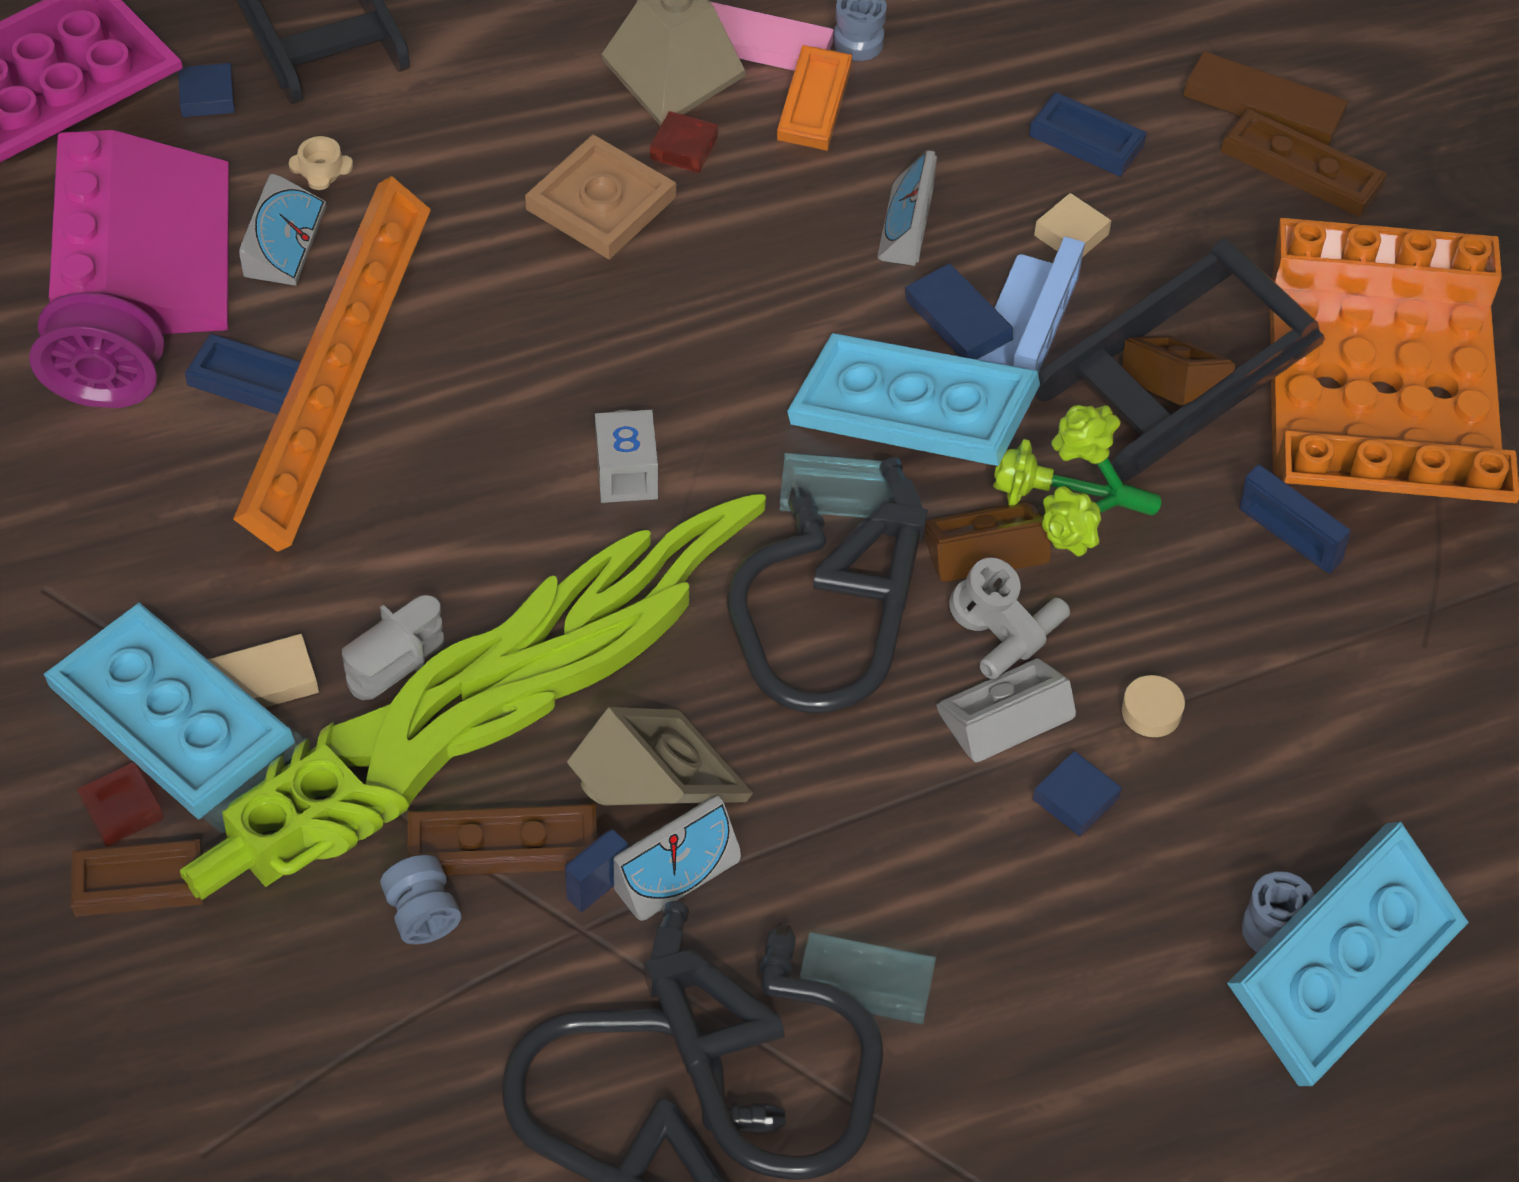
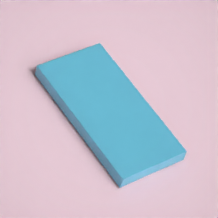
M832 333L787 412L791 425L999 466L1040 386L1038 371Z
M140 602L44 673L49 687L198 820L295 743L292 732L287 726Z
M1401 822L1386 823L1227 984L1297 1085L1313 1086L1469 922Z

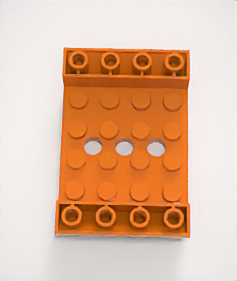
M1280 218L1272 280L1318 321L1320 332L1325 337L1322 345L1271 380L1273 473L1280 480L1291 484L1517 504L1519 500V480L1516 451L1502 450L1491 305L1502 278L1498 236ZM1270 309L1271 345L1292 329ZM1317 378H1332L1341 387L1336 389L1323 387ZM1372 383H1387L1393 386L1397 392L1392 394L1379 392ZM1428 388H1443L1452 397L1447 399L1435 397Z

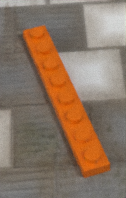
M392 176L377 185L233 520L277 552L291 546L431 210Z

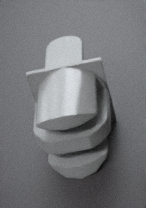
M428 595L420 596L394 614L384 605L381 606L382 620L342 648L347 686L353 696L360 700L374 699L413 670L417 672L425 665L424 661L443 647L444 635L442 632V618L440 617L441 609L440 603L436 598Z

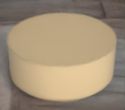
M1147 675L1137 678L1126 689L1122 703L1123 719L1133 731L1147 737L1166 736L1172 733L1180 724L1185 707L1183 693L1174 682L1161 676Z

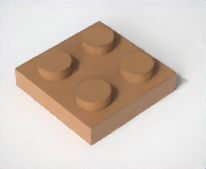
M593 134L525 195L526 210L610 260L676 198V182Z

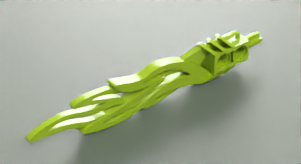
M758 494L741 497L708 509L686 520L668 532L633 571L613 586L611 585L651 545V532L649 530L636 532L610 545L580 566L559 585L556 576L548 577L502 625L487 633L457 642L431 658L408 680L390 705L335 725L334 722L330 723L321 730L317 746L310 750L308 738L298 744L293 752L291 763L285 766L283 755L272 761L268 767L265 780L233 800L228 808L222 812L227 839L180 869V875L188 884L192 894L196 898L200 897L203 900L248 869L267 887L283 875L296 873L315 859H328L344 854L356 846L358 840L369 837L380 830L384 823H388L405 813L416 795L452 757L483 748L522 730L551 712L555 707V699L589 687L628 664L655 643L679 619L689 606L690 585L688 582H685L689 575L708 555L765 511L766 496ZM701 535L681 554L658 585L643 600L615 612L644 589L670 556L690 540ZM595 579L566 616L564 635L543 642L572 601ZM462 695V700L464 701L441 714L421 731L438 711L457 696ZM369 766L366 784H363L348 767ZM328 796L324 800H314L318 797ZM271 830H277V831H278V832H275V833H273V834H268V835H263V834H262V833H264V832L271 831Z

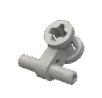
M985 558L978 561L969 571L967 578L960 582L952 591L949 599L950 611L960 625L973 631L990 629L1002 642L980 661L981 672L990 679H997L1017 660L1029 659L1046 644V635L1070 615L1068 604L1060 598H1053L1036 614L1031 616L1016 600L1021 589L1020 579L1016 571L1008 563L997 558ZM998 578H1001L1002 583L996 589L993 584ZM974 601L976 606L971 611H968L967 606Z

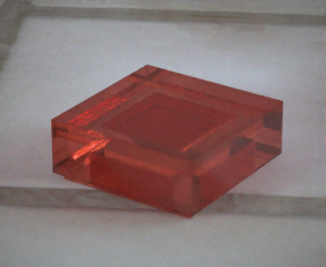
M669 111L650 146V159L700 173L718 138V125Z
M135 762L77 789L80 800L106 847L164 819L159 804Z

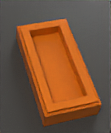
M802 45L777 129L778 141L828 151L852 68L853 55Z

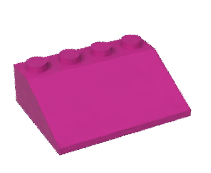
M42 0L0 21V162L183 68L181 60L122 0Z
M115 130L58 133L49 285L50 302L67 294L100 293L120 298L139 307L154 319L163 334L229 330V162Z

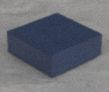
M231 63L188 66L178 71L182 117L235 113Z
M1074 751L1035 788L1033 800L1080 837L1119 799L1122 787Z
M613 829L610 832L607 831L565 865L567 899L581 913L614 887L613 859L614 856L628 848V843Z

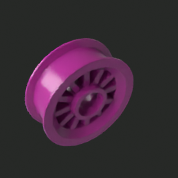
M100 293L67 294L52 300L43 308L38 320L40 337L35 340L31 347L29 362L33 373L45 387L74 403L108 408H122L137 404L152 393L157 381L155 364L163 354L164 336L158 324L145 311L125 300Z

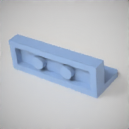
M1064 236L1053 263L1022 254L1016 257L995 306V309L1013 326V340L977 360L1038 371V374L1040 373L1079 279L1085 242Z

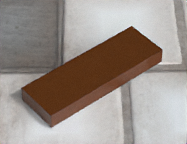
M1203 51L1187 80L1183 95L1184 97L1242 116L1248 108L1328 146L1345 115L1348 100Z
M1248 108L1223 139L1221 148L1222 153L1358 217L1362 216L1381 190L1387 175L1382 170Z
M596 804L408 812L407 858L419 855L435 856L440 860L446 876L565 871L567 863L597 840Z

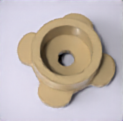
M317 136L305 140L299 146L298 155L292 156L289 160V168L292 173L301 174L305 177L310 188L323 190L328 188L339 175L349 174L353 169V161L349 156L341 155L340 146L335 140L329 137Z

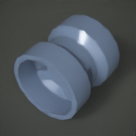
M837 0L835 13L837 24L835 26L833 43L837 52L853 55V61L871 60L879 55L883 49L884 29L882 26L885 24L887 4L885 0Z
M419 855L404 859L391 866L380 880L387 903L392 907H396L398 911L394 917L395 924L401 939L407 944L417 945L438 940L455 929L461 920V912L455 897L444 890L447 882L446 875L440 860L435 856Z
M1289 872L1269 873L1256 882L1241 922L1242 935L1253 950L1258 953L1315 895L1310 885L1301 877Z

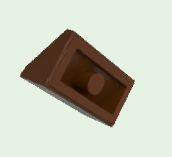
M1167 335L1130 337L1129 340H1125L1122 367L1145 390L1179 405H1185L1233 373L1235 363L1231 362V359L1174 336Z
M1030 502L927 520L924 538L936 573L942 582L967 578L973 566L985 558L1003 560L1013 569L1046 564L1051 559L1050 540L1047 537V532L1042 527L1043 516Z

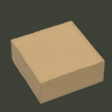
M1069 193L1036 221L1034 236L1056 251L1059 250L1064 236L1085 242L1083 256H1085L1109 235L1112 220Z

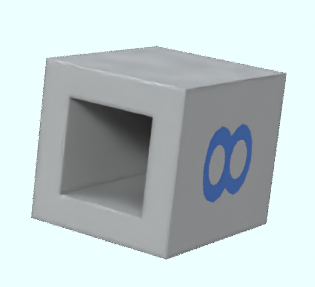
M618 410L609 413H595L596 455L601 503L658 499V460L652 410Z

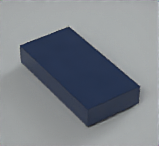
M1057 92L1052 95L1031 122L1029 136L1119 177L1124 174L1144 147L1147 132Z
M950 263L905 287L906 301L960 357L977 360L1013 340V326Z
M210 333L186 370L185 377L187 386L278 415L301 362Z
M1258 464L1245 478L1240 510L1322 570L1331 573L1343 561L1351 530Z

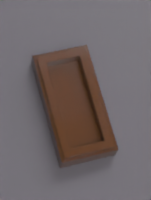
M200 839L73 850L71 908L74 916L204 905V899L196 898L180 875V869L203 855Z

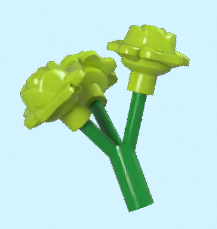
M1081 405L1072 406L1065 417L1061 418L1058 434L1051 442L1055 451H1059L1063 461L1079 457L1088 460L1090 463L1097 464L1108 482L1106 486L1053 474L1054 469L1038 466L1037 459L1032 454L1030 440L1023 439L1017 449L1006 450L994 473L996 481L993 487L1007 493L1008 505L1018 504L1021 497L1026 496L1032 488L1049 491L1050 486L1057 487L1058 489L1055 490L1054 495L1044 498L1045 515L1042 527L1047 532L1048 539L1056 549H1068L1079 557L1087 552V547L1093 548L1099 544L1097 527L1101 521V513L1115 506H1120L1153 516L1161 507V497L1159 494L1123 484L1109 461V447L1113 444V433L1120 426L1121 422L1116 415H1112V410L1106 405L1098 408ZM1087 494L1103 497V499L1093 502Z

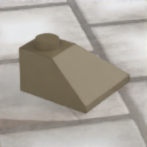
M638 0L602 53V61L661 128L745 77V69L714 6L709 0Z
M608 707L567 761L568 765L582 780L581 787L584 792L597 803L606 806L703 803L713 796H719L724 803L747 802L753 794L680 710Z

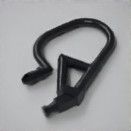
M889 458L879 465L880 473L886 479L890 503L879 504L817 566L814 577V589L883 601L873 656L869 667L857 680L844 687L826 692H806L787 685L771 669L748 608V592L752 582L759 573L777 562L821 550L826 545L827 540L822 529L825 522L823 517L817 512L818 508L812 493L799 486L801 498L797 499L795 489L792 488L790 491L788 505L794 519L797 521L796 529L799 535L779 540L757 549L743 560L730 581L727 593L728 613L749 671L758 687L769 698L786 708L804 713H828L856 705L871 696L881 686L890 671L902 614L908 598L919 541L924 539L928 509H923L911 479H907L902 471L903 466L898 458ZM882 534L896 537L888 578L846 571Z
M667 902L662 914L664 917L663 922L657 928L650 961L645 962V981L651 997L658 996L682 1061L687 1073L690 1074L709 1127L717 1143L729 1157L741 1166L769 1177L805 1180L821 1177L841 1168L861 1149L868 1137L873 1121L884 1055L881 1033L874 1017L857 998L836 986L819 981L791 977L792 965L790 959L793 957L796 937L791 926L787 924V936L779 935L782 922L778 923L768 933L764 949L765 957L761 959L759 965L760 971L763 973L761 979L763 992L773 997L821 1005L840 1014L849 1022L858 1036L860 1060L848 1123L842 1135L833 1144L819 1152L801 1156L773 1153L753 1145L735 1127L712 1070L710 1059L784 1038V1027L778 1013H775L697 951L687 950L681 952L684 922L688 919L689 908L681 902ZM695 985L699 986L744 1022L700 1034L683 989Z
M647 1008L587 1010L558 1014L531 1028L513 1048L503 1075V1106L512 1130L533 1152L592 1182H649L642 1177L666 1138L695 1182H727L678 1107L668 1100L657 1099L618 1166L608 1163L546 1132L535 1122L529 1112L526 1102L527 1072L536 1055L544 1047L559 1038L573 1034L647 1031L659 1032L673 1037L663 1010ZM697 1025L700 1034L706 1033ZM721 1057L710 1059L711 1067L725 1101L724 1069ZM731 1102L732 1108H727L735 1127L740 1133H774L786 1125L785 1110L773 1103H751V1105L738 1106V1102ZM702 1108L703 1125L711 1131Z

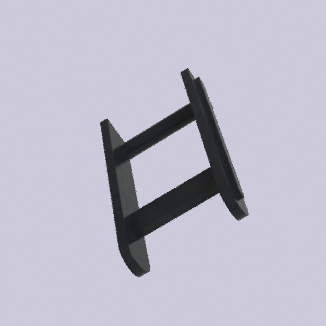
M236 0L276 81L280 88L283 89L288 101L294 104L301 102L303 99L300 83L293 67L298 64L380 40L398 72L410 68L407 43L383 0H358L366 14L281 39L278 38L259 0Z
M1223 238L1215 244L1212 252L1047 365L1038 374L1040 386L1035 396L1042 402L1049 401L1083 378L1141 435L1126 446L1112 463L1121 481L1125 482L1137 476L1323 344L1325 337L1320 332L1318 321L1228 238ZM1233 274L1292 330L1234 370L1233 373L1201 396L1170 415L1112 357L1124 350L1125 340H1129L1130 337H1143Z

